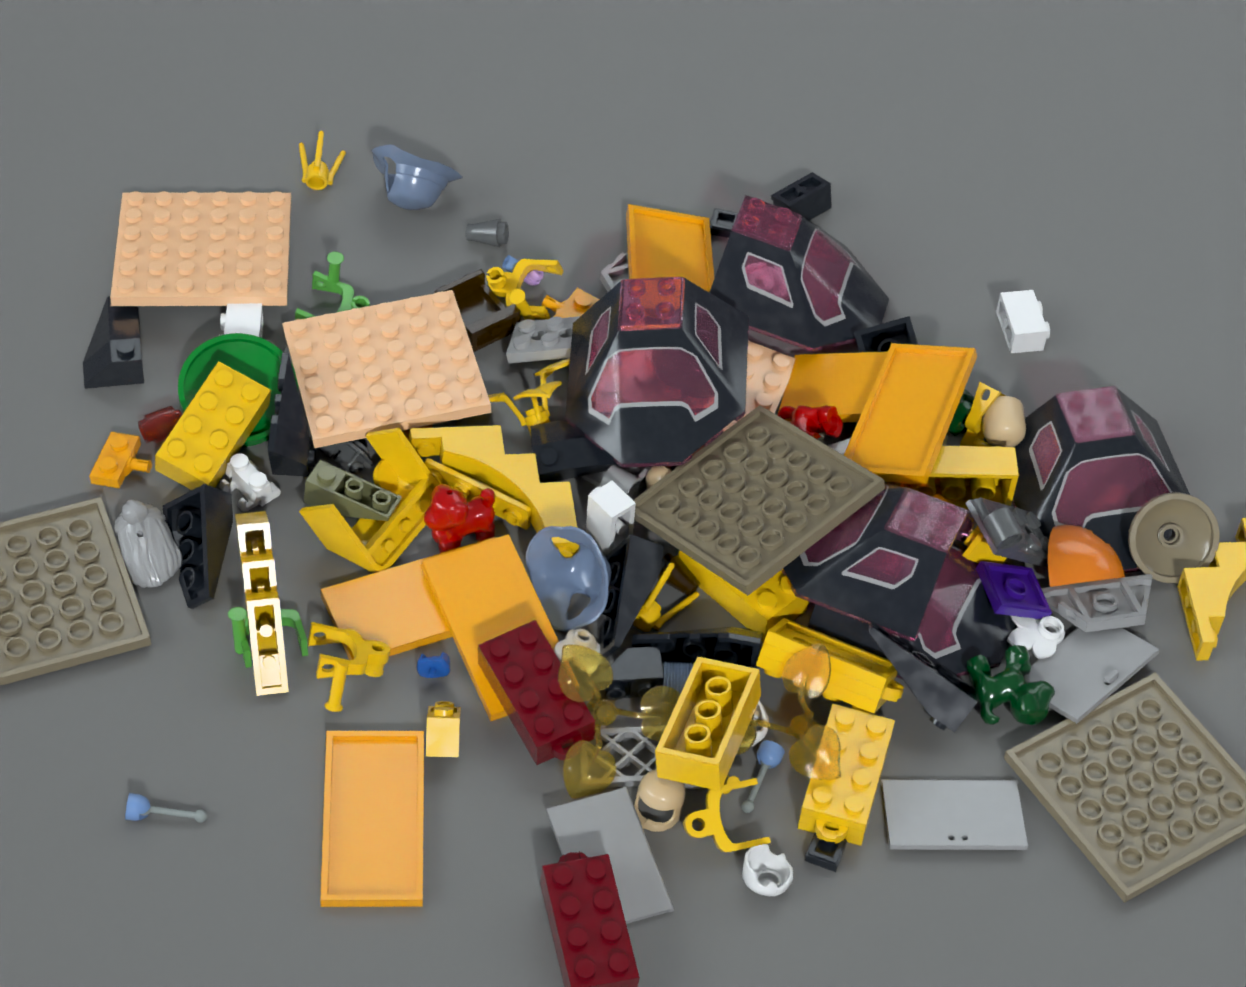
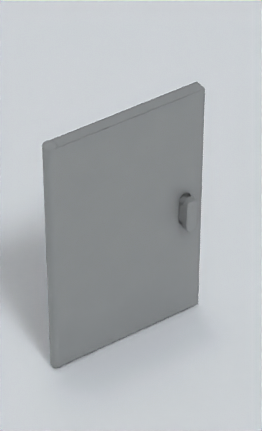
M1077 627L1062 642L1056 645V652L1051 657L1037 660L1031 665V672L1023 677L1026 682L1041 680L1050 683L1054 687L1055 695L1051 699L1049 707L1077 724L1157 656L1159 649L1123 628L1084 632Z
M880 780L889 849L1027 850L1028 848L1017 780Z
M627 787L546 809L562 855L570 852L579 853V851L588 857L609 854L626 924L674 911Z

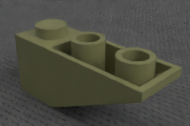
M319 460L305 483L304 503L310 506L334 504L341 515L345 517L388 521L402 499L397 494L322 460Z

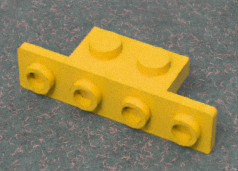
M430 458L425 460L424 463L438 483L448 484L451 487L457 488L464 494L467 502L471 498L480 495L482 490L490 488L495 492L493 508L496 516L505 519L511 525L519 526L525 530L531 525V508L502 494L488 484L471 476L459 473Z

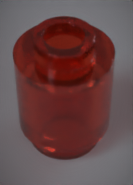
M170 405L144 415L143 419L138 421V427L146 443L152 441L158 443L165 440L181 418V411L179 409L174 410Z

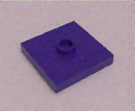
M980 561L976 570L995 614L1042 619L1052 614L1032 568Z

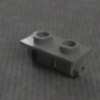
M355 440L353 443L348 441L317 448L331 459L340 451V454L334 461L351 474H359L364 468L363 463L365 461L371 466L373 465V462L367 456L369 450L358 440Z

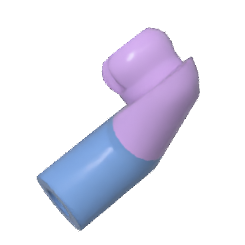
M508 255L503 261L502 267L512 273L519 260ZM531 270L526 275L524 282L530 286L538 285L544 277L543 271Z

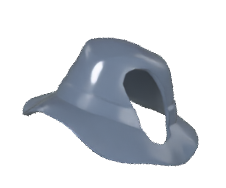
M383 145L371 150L377 169L384 174L388 200L403 209L420 210L431 207L449 182L463 178L451 167L440 162L412 155L395 145ZM384 156L391 158L396 163V174L388 173V163Z
M549 526L541 529L530 541L525 558L531 583L552 628L568 632L571 629L576 630L591 624L600 617L607 604L608 587L611 578L609 562L600 551L593 537L580 528ZM560 537L578 544L580 549L571 558H565L559 549L554 546L551 538ZM581 593L590 597V604L581 614L569 620L568 609L572 595Z

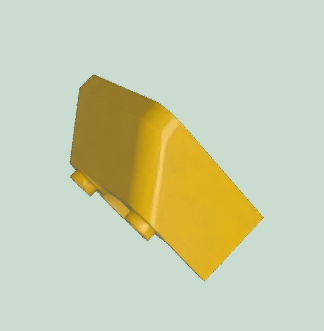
M400 428L368 432L365 436L381 458V461L373 471L375 485L402 497L388 521L360 518L351 528L334 504L303 507L299 511L326 549L373 573L389 569L426 525L424 514L430 505L431 493L437 485H440Z

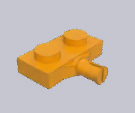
M577 287L571 296L562 303L546 295L542 306L556 312L553 317H579L600 299Z
M111 431L89 475L91 484L120 489L125 477L131 471L136 470L150 473L152 461L136 458V454L141 446L140 437Z

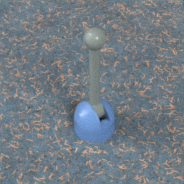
M762 741L757 751V760L761 765V769L757 776L758 784L753 785L748 799L741 805L745 813H751L754 810L753 802L767 769L775 768L779 765L785 754L784 748L773 741Z
M129 793L125 820H142L150 813L194 818L199 823L207 819V812L203 809L193 812L151 806L145 796Z

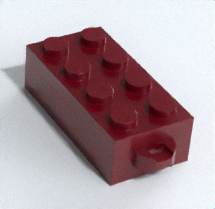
M536 620L478 645V664L536 765L554 757L563 761L574 758L582 751L583 744L594 740L595 719Z
M580 851L579 853L570 852L565 855L563 854L558 863L542 865L540 885L564 987H638L640 977L609 854L588 857Z

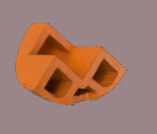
M1057 525L1053 527L1048 543L1050 587L1125 577L1121 561L1110 544L1105 543L1101 538L1093 534V531L1074 525Z

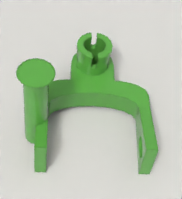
M337 251L330 252L327 255V260L329 261L328 276L314 271L312 289L340 294L343 300L337 312L370 306L368 298L364 296L354 297L353 287L339 281L340 267L344 261V256ZM299 308L295 312V320L316 317Z
M234 607L229 610L228 617L232 620L235 652L243 655L246 668L252 667L250 647L246 638L249 635L247 611L243 607ZM280 609L282 626H290L295 629L302 656H307V637L299 613L293 609Z

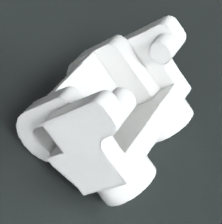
M238 453L233 455L230 462L227 463L226 475L229 478L232 477V481L228 483L223 479L219 487L222 491L228 493L238 489L249 501L247 502L242 497L239 499L237 506L241 511L247 512L259 504L264 506L278 497L281 491L273 482L267 480L264 473L258 471L259 468L245 454Z

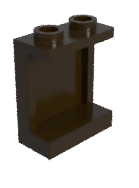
M482 269L466 274L462 278L443 285L434 291V293L453 290L473 352L513 334L516 322H520V310L515 304L505 307L486 286L485 273Z

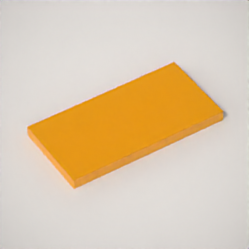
M628 204L626 227L630 293L637 296L640 300L641 308L638 317L665 321L672 313L683 308L685 278L710 292L714 281L710 220L707 217Z
M891 343L844 456L879 476L885 482L926 485L976 362V349Z
M888 352L795 355V362L779 410L783 406L797 408L799 405L811 408L825 405L835 406L843 423L858 422Z
M509 534L422 560L421 568L490 722L508 715L478 664V645L533 620H536L553 650L557 642H559ZM561 662L579 692L580 685L569 662Z
M496 537L322 588L321 598L334 627L356 630L363 640L386 643L390 647L389 656L451 638L450 630L421 568L422 560L485 542ZM342 643L349 660H354L349 647Z
M326 731L321 907H423L424 731Z

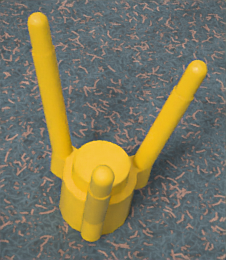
M322 130L318 133L315 161L309 166L304 143H299L303 171L302 182L314 190H322L327 185L333 184L334 175L346 154L344 150L340 152L329 172L326 163L321 161L324 137Z
M669 563L635 618L633 625L639 630L649 632L652 627L659 630L666 621L699 597V593L694 592L661 616V606L655 599L674 569V563Z

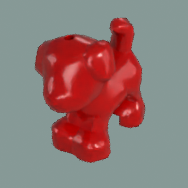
M799 405L797 408L783 406L778 412L779 417L782 419L791 418L790 423L817 440L821 437L819 433L823 431L831 437H839L842 431L843 422L835 406L825 405L812 408L804 405Z
M440 484L434 488L431 493L430 505L424 514V522L432 530V537L438 544L440 553L461 547L463 537L471 533H475L478 542L495 537L496 528L493 523L495 518L493 508L495 492L492 489L486 488L482 490L480 495L471 498L467 502L466 497L460 490L448 484Z

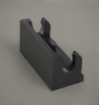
M811 172L772 194L771 200H773L774 206L802 215L810 221L832 208L831 183ZM774 209V214L782 217L783 213L786 219L797 223L802 221L798 217ZM785 225V227L790 231L795 229Z

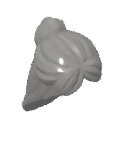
M129 499L123 505L122 511L114 523V530L118 535L121 555L131 583L139 585L141 588L161 586L174 576L181 567L182 553L173 540L171 531L165 521V515L152 504Z

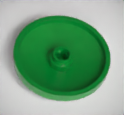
M243 333L224 334L202 343L188 356L180 371L178 400L182 413L185 412L219 361L271 390L268 408L242 447L254 446L268 441L272 415H275V395L281 394L278 391V377L283 352L277 346L261 337ZM292 365V369H293V373H294V377H295V381H296V385H297V389H298V383H297V379H296V374H295L294 367H293V365Z

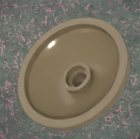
M1172 492L1152 498L1139 509L1129 529L1128 544L1131 556L1142 572L1151 574L1152 579L1160 582L1179 583L1183 568L1208 567L1215 557V551L1218 550L1220 532L1215 515L1204 502L1186 493ZM1167 529H1171L1172 535L1169 538H1164V532Z

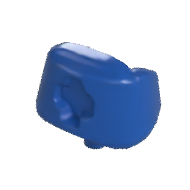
M444 652L441 653V656L426 657L424 654H421L417 661V672L425 678L445 677L450 673V657Z

